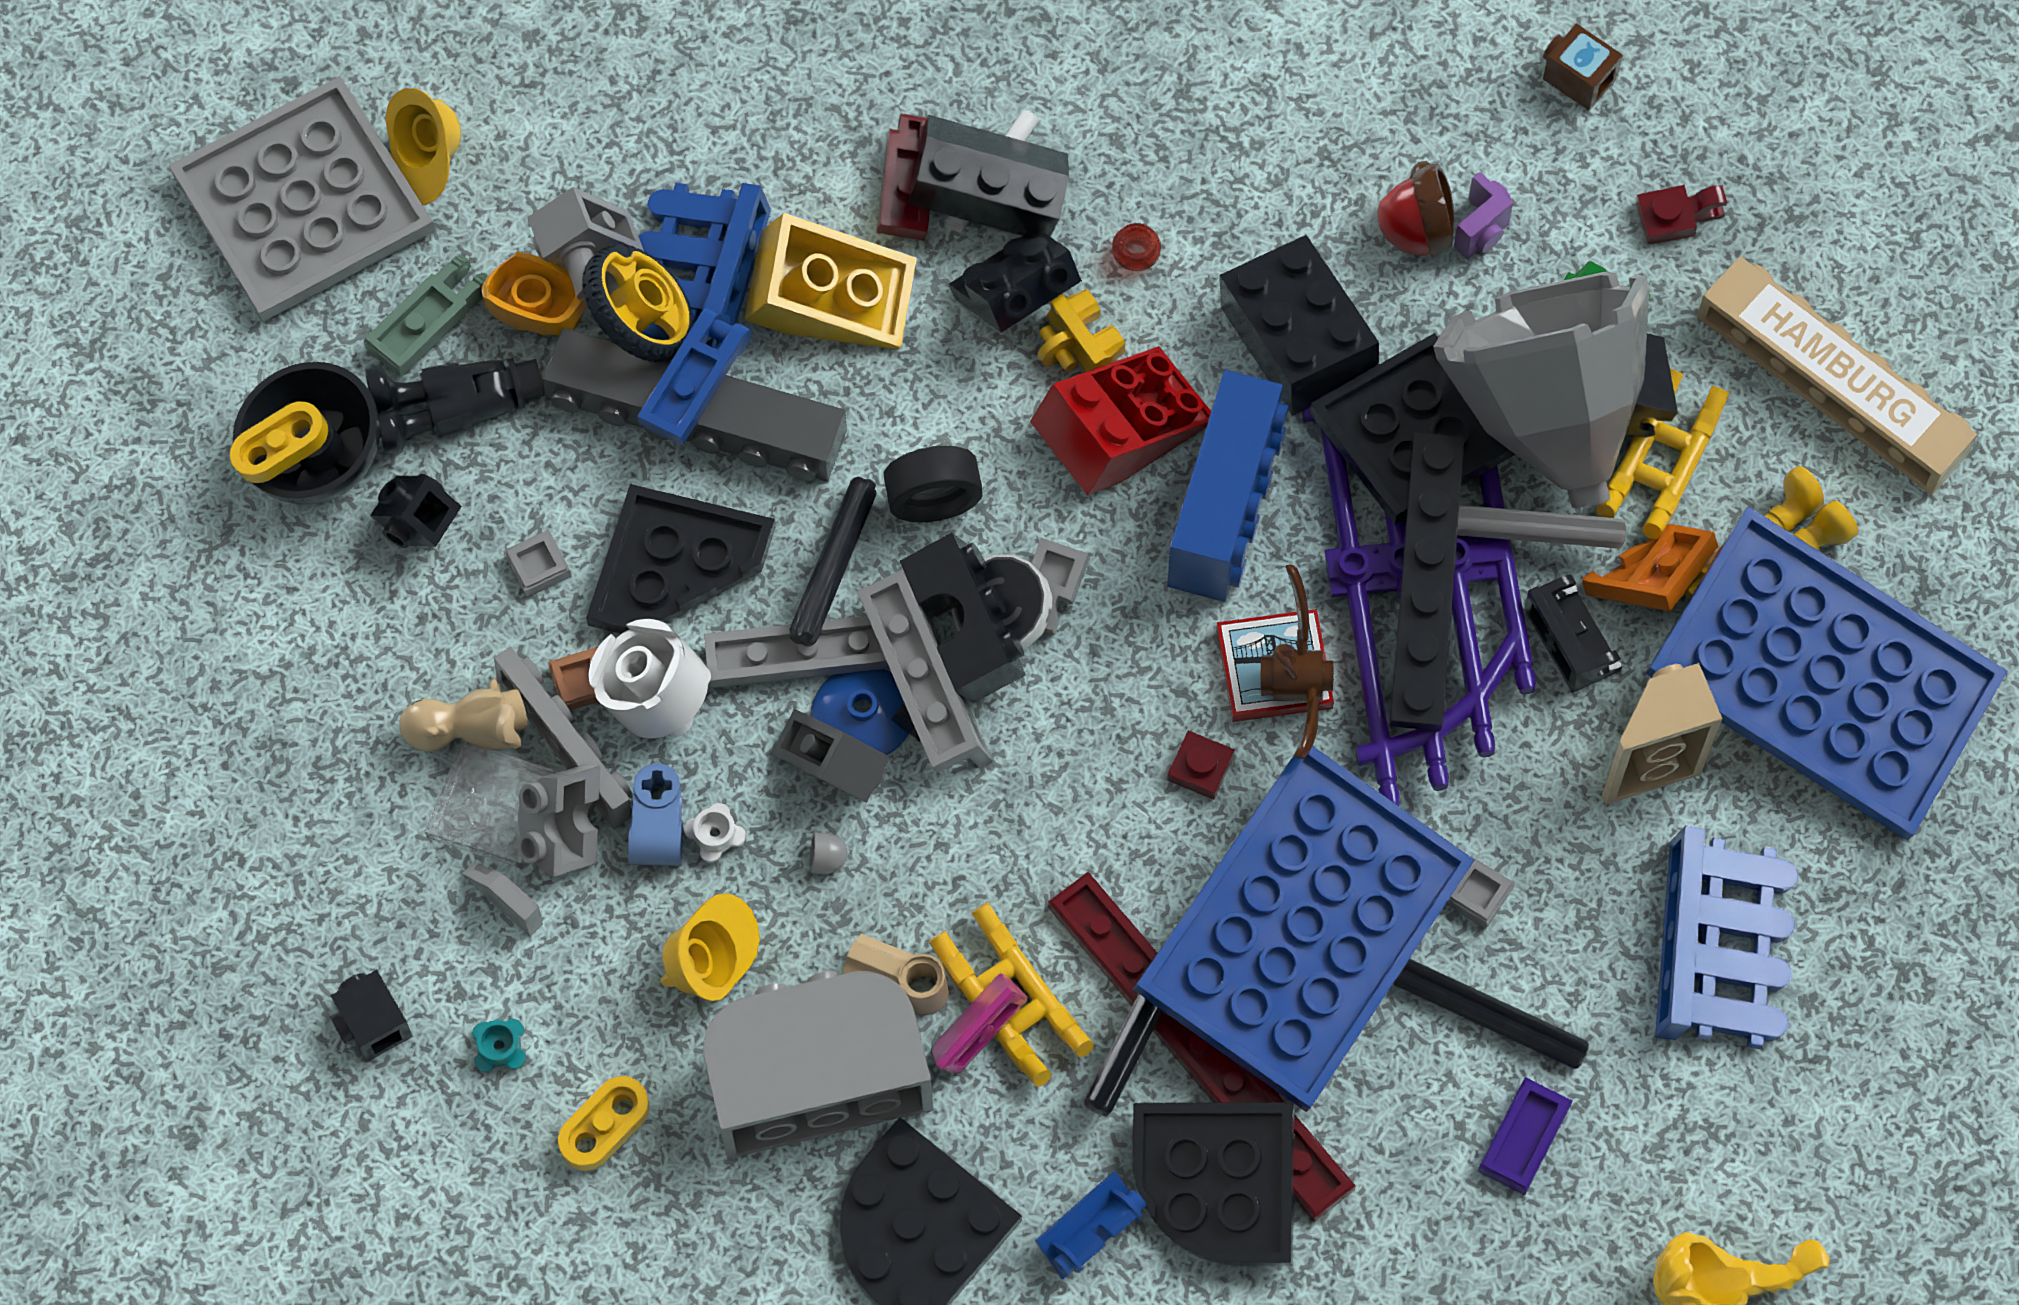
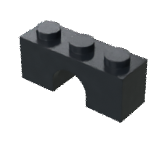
M951 532L900 560L916 601L920 606L935 617L953 608L963 607L964 622L958 634L937 647L956 692L970 702L975 703L1026 675L1019 658L1025 655L1023 647L1013 630H1006L1000 615L1006 612L1005 606L996 589L992 585L987 587L981 573L987 569L981 552L973 542L966 544Z

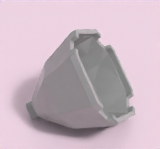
M1601 272L1508 292L1495 298L1496 312L1475 320L1472 311H1464L1453 316L1433 346L1438 362L1484 430L1559 488L1567 490L1572 508L1600 504L1610 500L1606 480L1611 477L1644 381L1650 290L1646 275L1629 277L1630 286L1620 285L1614 272Z

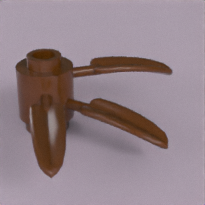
M1290 564L1286 565V570L1292 585L1297 608V650L1292 645L1280 644L1273 650L1274 655H1261V696H1274V701H1307L1306 726L1300 744L1294 754L1298 759H1305L1310 753L1317 735L1319 720L1318 701H1323V691H1333L1334 662L1333 660H1324L1323 650H1307V640L1309 638L1308 602L1300 573L1297 567Z

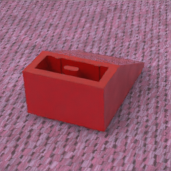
M1157 346L1052 384L1031 418L1030 423L1088 496L1122 483L1207 428L1211 410L1161 347Z

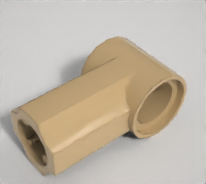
M860 934L854 940L846 956L842 974L869 971L890 978L906 992L914 1012L917 1014H934L946 1004L949 990L944 967L938 959L928 954L913 955L864 934ZM920 977H931L937 981L935 986L927 992H915L910 988L912 983Z

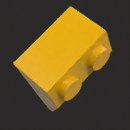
M782 213L760 232L744 321L788 335L899 349L902 346L917 258Z

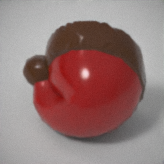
M1427 161L1418 162L1413 166L1410 177L1395 186L1379 202L1376 214L1381 232L1386 240L1397 249L1413 255H1431L1433 257L1447 250L1453 243L1454 204L1449 182L1440 165L1430 164Z

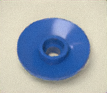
M886 669L831 675L821 685L815 696L812 707L813 718L845 732L886 755L895 751L909 735L907 731L891 720L904 700L892 673ZM859 700H867L872 704L870 710L863 713L857 712L853 706Z

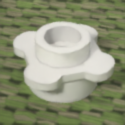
M722 803L713 804L710 808L701 811L695 819L688 820L684 827L686 837L695 840L699 846L701 858L710 863L717 862L721 857V853L727 849L742 846L746 839L745 830L734 824L729 807ZM713 829H718L720 831V834L717 837H713L710 835V832Z

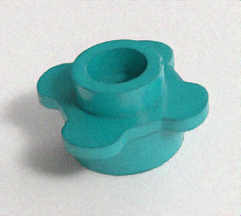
M512 1018L507 1021L493 1020L490 1022H480L473 1028L472 1036L478 1048L474 1064L478 1070L488 1073L494 1067L503 1066L516 1070L525 1064L526 1053L521 1049L520 1039L525 1030L519 1020ZM498 1041L504 1043V1047L500 1050L494 1048L495 1043Z

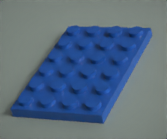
M1747 506L1730 531L1645 674L1653 678L1652 676L1655 672L1669 665L1681 664L1685 668L1699 663L1722 716L1721 722L1900 837L1909 840L1916 833L2008 671Z
M1313 746L1305 759H1298L1294 755L1292 756L1133 990L1307 1112L1313 1106L1475 860Z

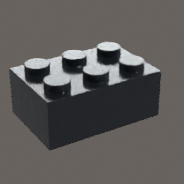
M1307 234L1219 275L1222 310L1267 379L1271 382L1283 384L1281 400L1284 404L1289 405L1288 411L1292 416L1309 409L1312 402L1379 365V341Z

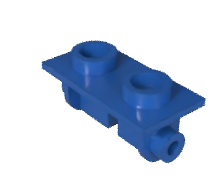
M1113 1171L1039 1236L1035 1242L1058 1276L1063 1280L1073 1271L1080 1273L1083 1270L1082 1266L1106 1245L1105 1242L1110 1237L1114 1238L1134 1219L1140 1220L1143 1217L1141 1211L1147 1204L1135 1190L1129 1192L1117 1172Z

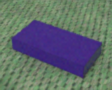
M1525 1077L1477 1172L1525 1196L1573 1101Z

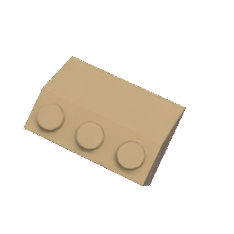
M1699 663L1685 668L1681 664L1669 665L1655 672L1652 676L1653 678L1649 679L1620 739L1602 793L1605 805L1701 775L1721 724L1722 716Z

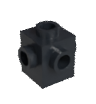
M396 475L379 492V502L370 516L384 527L382 534L399 547H436L462 506L445 492L444 487L438 481L428 475Z

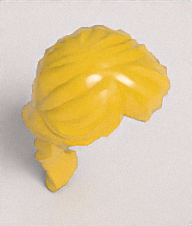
M1682 1232L1670 1240L1657 1257L1653 1285L1655 1294L1662 1305H1746L1749 1296L1760 1295L1765 1291L1776 1294L1781 1289L1790 1290L1803 1277L1820 1269H1828L1830 1259L1821 1243L1817 1240L1809 1239L1794 1247L1790 1261L1785 1265L1776 1263L1768 1265L1759 1261H1746L1730 1255L1722 1248L1716 1246L1707 1237Z

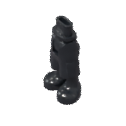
M513 358L506 359V367L503 360H488L460 365L459 363H446V365H436L422 369L420 381L404 383L392 381L381 366L375 365L365 368L368 390L376 403L379 413L380 439L385 455L398 454L404 448L407 440L433 429V433L438 434V437L466 431L474 427L475 423L497 419L498 416L513 409L525 408V400L545 396L537 360L533 359L515 363ZM423 402L428 404V409L403 415L396 412Z

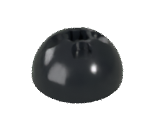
M305 362L280 369L259 383L243 402L235 420L233 442L240 434L291 403L308 402L314 405L325 418L328 425L327 439L322 447L271 480L252 484L269 496L292 504H317L338 498L362 480L376 457L380 442V418L376 403L366 385L356 375L343 367L325 362ZM310 428L301 430L297 438H302L308 434ZM267 455L259 456L255 460L254 465L265 461Z

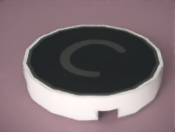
M993 555L985 558L987 569L981 573L987 587L992 585L1003 601L1006 612L1000 616L1006 630L1012 629L1018 637L1023 650L1027 649L1043 634L1048 624L1046 619L1049 609L1052 610L1053 600L1048 581L1033 564L1015 555ZM963 607L952 609V615L958 631H960L964 622Z

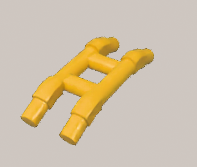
M1670 368L1674 394H1676L1684 374ZM1711 385L1703 407L1700 409L1691 429V433L1668 425L1664 421H1657L1654 418L1643 419L1641 423L1654 425L1655 435L1651 437H1633L1618 470L1615 471L1607 486L1610 500L1598 504L1596 507L1597 515L1599 517L1614 518L1619 507L1623 505L1628 497L1633 482H1638L1661 492L1652 508L1651 514L1642 527L1643 533L1648 538L1658 539L1665 527L1669 525L1679 506L1682 495L1698 462L1714 434L1730 392ZM1653 441L1682 451L1671 474L1643 463Z
M986 902L974 909L971 914L982 929L984 937L1000 958V962L976 977L975 972L962 953L958 951L946 930L940 932L928 942L942 962L941 964L950 979L962 991L970 1003L1000 973L1005 974L1009 979L1015 977L1033 1001L1019 1009L995 1037L1014 1065L1035 1086L1039 1087L1049 1081L1051 1072L1022 1037V1032L1043 1018H1046L1047 1023L1064 1043H1067L1078 1057L1087 1056L1093 1050L1094 1042L1079 1027L1078 1022L1071 1016L1065 1006L1061 1005L1019 949L1017 942L1011 936L1004 923H1001L989 902Z

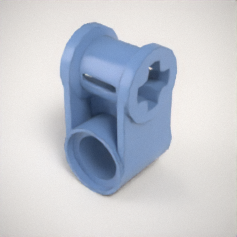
M661 763L649 764L638 772L633 784V809L629 824L628 841L629 865L681 866L683 820H681L682 796L679 777L674 769L668 765ZM655 787H664L665 791H663L661 799H652L651 795H653Z

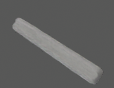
M1459 505L1457 535L1619 549L1625 541L1626 524L1624 520L1619 518Z

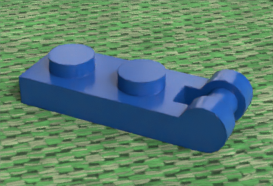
M705 308L638 414L639 425L683 446L737 356H740L746 349L752 330L739 323H735L732 326L721 320V314ZM713 338L722 344L717 350L706 345V342Z

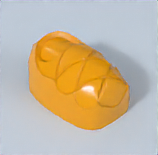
M516 251L514 255L497 266L489 274L482 286L483 303L490 314L508 326L521 331H532L542 336H560L563 328L569 330L576 329L587 308V302L577 299L572 281L566 269L528 253Z

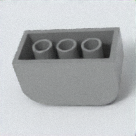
M825 971L810 976L807 979V983L786 987L783 983L769 984L757 989L755 995L740 998L722 1008L711 1020L705 1033L703 1043L704 1060L727 1159L933 1110L931 1077L912 1003L906 992L896 982L884 975L869 971H856L838 975L835 971Z

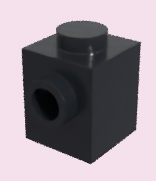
M378 970L368 975L366 973H359L349 977L341 983L338 988L339 991L330 995L338 1011L329 1016L344 1044L354 1039L366 1062L413 1037L405 1017Z

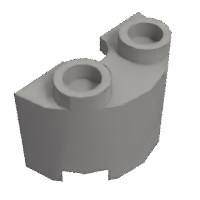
M585 764L542 777L521 787L518 810L520 836L517 841V850L520 857L526 863H535L539 869L552 877L597 863L598 829L590 823L587 809L590 802L599 800L600 765Z

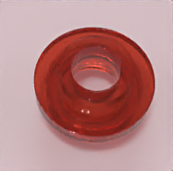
M1129 224L1119 230L1113 239V257L1121 267L1127 270H1146L1152 267L1160 257V238L1154 230L1145 224ZM1137 244L1143 246L1145 251L1142 253H1132L1128 251V248Z

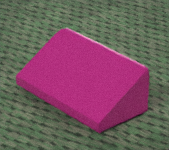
M998 974L935 1042L932 1047V1053L936 1065L942 1070L960 1074L1026 1003L1028 997L1005 974Z

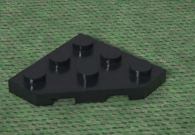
M630 484L586 617L588 626L622 634L629 630L626 624L635 620L654 619L665 623L762 572L776 528L775 519Z

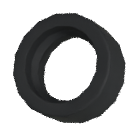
M932 446L917 449L903 454L892 461L883 472L890 513L900 520L912 523L946 520L975 507L983 497L976 456L965 448L957 446Z

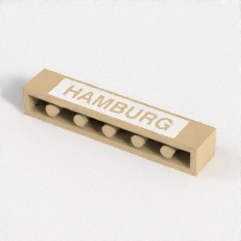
M1739 256L1703 295L1697 318L1929 494L1933 495L1968 456L1978 434L1971 430L1970 425L1963 417L1953 412H1947L1931 400L1930 395L1923 387L1913 382H1907L1891 370L1889 363L1882 356L1873 352H1867L1852 340L1850 334L1842 326L1826 321L1813 311L1811 305L1802 296L1795 293L1790 294L1774 282L1770 273L1760 265L1750 264Z

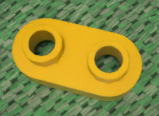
M308 402L291 403L240 434L230 449L231 463L240 476L249 482L263 483L269 481L322 447L328 435L327 422L314 405ZM310 428L308 434L302 438H297L301 430ZM267 455L265 461L254 465L255 460L259 456Z
M618 1076L607 1080L563 1124L558 1135V1146L564 1161L570 1167L580 1171H591L601 1167L642 1126L648 1117L650 1104L647 1092L639 1081L627 1076ZM628 1100L633 1104L629 1113L620 1115L614 1112V1106L617 1102ZM583 1138H592L596 1141V1145L592 1151L583 1153L577 1150L578 1142Z

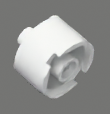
M640 619L626 624L629 630L617 638L613 634L609 635L600 644L590 663L589 682L594 688L597 700L629 732L638 737L659 738L667 735L679 737L685 734L690 729L693 717L699 711L706 697L708 684L711 679L710 670L700 657L667 624L654 619Z

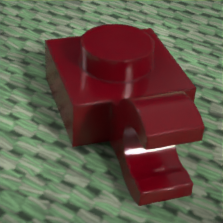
M1685 185L1637 194L1636 206L1648 245L1695 236L1696 222L1725 217L1723 206L1728 203L1723 185L1707 187L1691 197H1688Z

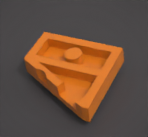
M1669 524L1658 539L1649 538L1646 542L1635 545L1618 555L1621 563L1619 567L1602 577L1594 571L1585 575L1582 579L1585 593L1587 596L1671 611L1718 548L1715 533L1708 530Z

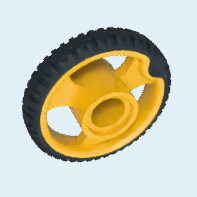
M623 244L604 247L585 266L582 278L585 301L591 315L605 335L618 347H621L622 350L641 360L664 362L674 358L693 327L694 319L689 300L672 273L649 253L634 246ZM606 270L613 275L619 285L610 295L606 287ZM655 323L662 327L670 338L669 340H656L642 334V332Z

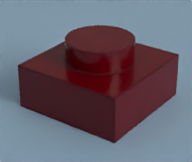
M1188 730L1168 772L1167 781L1215 800L1235 756V749Z

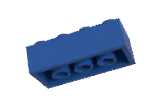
M1224 369L1170 545L1167 587L1226 602L1230 586L1240 587L1247 562L1245 555L1248 543L1252 544L1260 519L1258 512L1261 500H1266L1273 476L1271 468L1275 455L1279 456L1285 437L1286 427L1284 425L1289 405L1281 403L1283 384Z

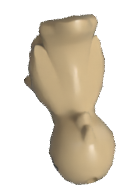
M496 679L490 681L488 689H476L466 694L458 702L448 704L429 698L415 701L404 709L399 722L400 733L405 742L416 750L424 752L439 751L455 738H462L474 746L487 750L517 749L521 746V740L516 731L528 728L526 711L519 690L513 689L501 692Z

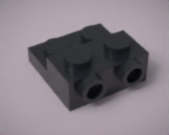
M1027 233L1022 237L1010 240L1004 245L1002 250L985 261L969 266L963 272V275L949 283V287L954 298L959 303L1002 333L1082 280L1069 249L1047 234L1035 238Z

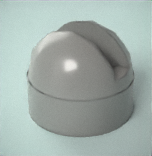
M813 832L810 846V873L831 874L844 866L848 851L846 844L839 836L830 833Z

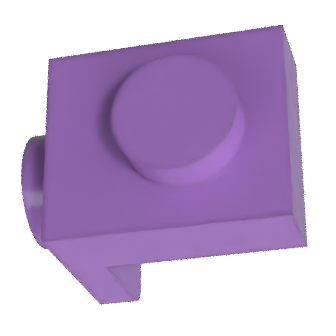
M1481 172L1472 178L1468 199L1477 209L1457 225L1453 246L1466 259H1469L1479 249L1483 252L1489 251L1499 242L1504 234L1503 229L1509 225L1513 208L1511 197L1504 186L1497 181H1490Z

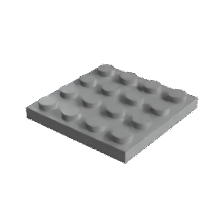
M341 76L169 165L174 179L262 322L435 231L430 216Z

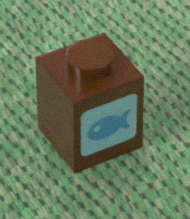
M1576 23L1564 37L1558 34L1547 46L1543 54V59L1546 60L1543 80L1590 111L1618 78L1623 54Z

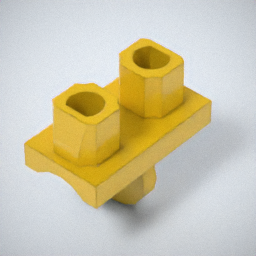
M1088 289L1066 298L1061 294L1049 302L1051 309L1046 314V318L1051 325H1047L1039 331V335L1045 343L1037 354L1044 366L1060 363L1065 372H1068L1077 366V360L1083 370L1087 372L1113 363L1125 353V340L1115 326L1109 325L1094 335L1087 329L1086 325L1100 318L1101 311L1097 301Z

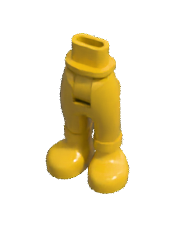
M1802 466L1794 467L1785 475L1783 479L1785 499L1782 505H1775L1764 516L1789 533L1794 530L1797 524L1814 516L1813 521L1805 529L1801 528L1793 535L1820 551L1819 547L1825 545L1847 544L1859 532L1855 519L1840 502L1831 500L1824 506V494L1819 482L1810 471ZM1720 548L1697 575L1698 579L1684 592L1688 600L1691 598Z

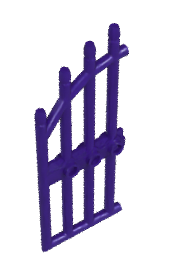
M1310 408L1302 411L1304 423L1315 422V419L1310 414ZM1320 427L1339 548L1325 549L1326 571L1331 597L1347 596L1371 742L1356 746L1357 765L1363 766L1374 763L1377 784L1380 785L1378 792L1399 806L1400 793L1399 787L1396 785L1395 757L1423 748L1426 765L1429 766L1427 769L1428 779L1433 790H1445L1448 788L1449 774L1447 766L1444 765L1446 756L1443 738L1470 718L1472 731L1475 733L1473 737L1475 748L1479 756L1486 758L1494 755L1495 739L1494 734L1491 732L1492 722L1488 700L1511 664L1513 669L1516 670L1514 676L1519 692L1521 694H1530L1535 691L1536 678L1534 670L1531 669L1533 662L1511 540L1457 535L1452 615L1466 695L1444 711L1441 732L1414 729L1390 737L1367 594L1397 591L1398 598L1400 599L1406 519L1394 525L1384 512L1389 543L1359 546L1346 461ZM1495 466L1479 476L1484 507L1505 509L1498 467ZM1498 580L1507 635L1485 669L1482 670L1467 583Z

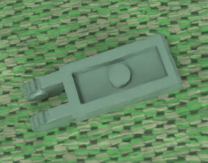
M459 254L455 256L435 276L431 274L365 337L363 341L365 348L401 378L469 312L470 308H473L482 300V286L488 275L485 272L477 274L472 281H469L456 294L451 289L470 271L471 262L464 255Z

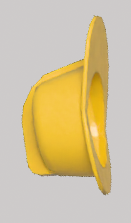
M403 88L392 96L387 105L385 116L391 156L421 204L428 205L437 200L445 190L449 177L450 159L460 146L461 126L455 112L443 100L432 99L427 93L418 88Z
M729 893L717 894L705 901L685 925L675 930L666 939L662 952L665 973L660 979L661 984L665 987H675L677 990L688 995H697L708 1002L723 999L748 971L758 953L760 942L759 928L752 909L741 898Z

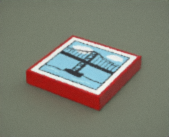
M1317 609L1308 610L1309 638L1307 640V650H1323L1324 660H1326ZM1297 612L1217 622L1216 631L1232 722L1307 712V701H1274V696H1261V655H1274L1273 650L1280 644L1292 645L1297 650ZM1323 691V701H1318V711L1333 709L1334 699L1332 691Z

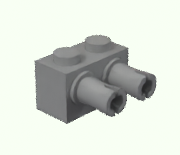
M575 187L570 188L527 217L534 234L532 243L536 252L545 261L567 268L577 299H582L584 302L586 301L582 287L583 272L588 261L598 251L614 244L634 246L643 250L628 210ZM606 270V287L610 295L619 285L613 275Z

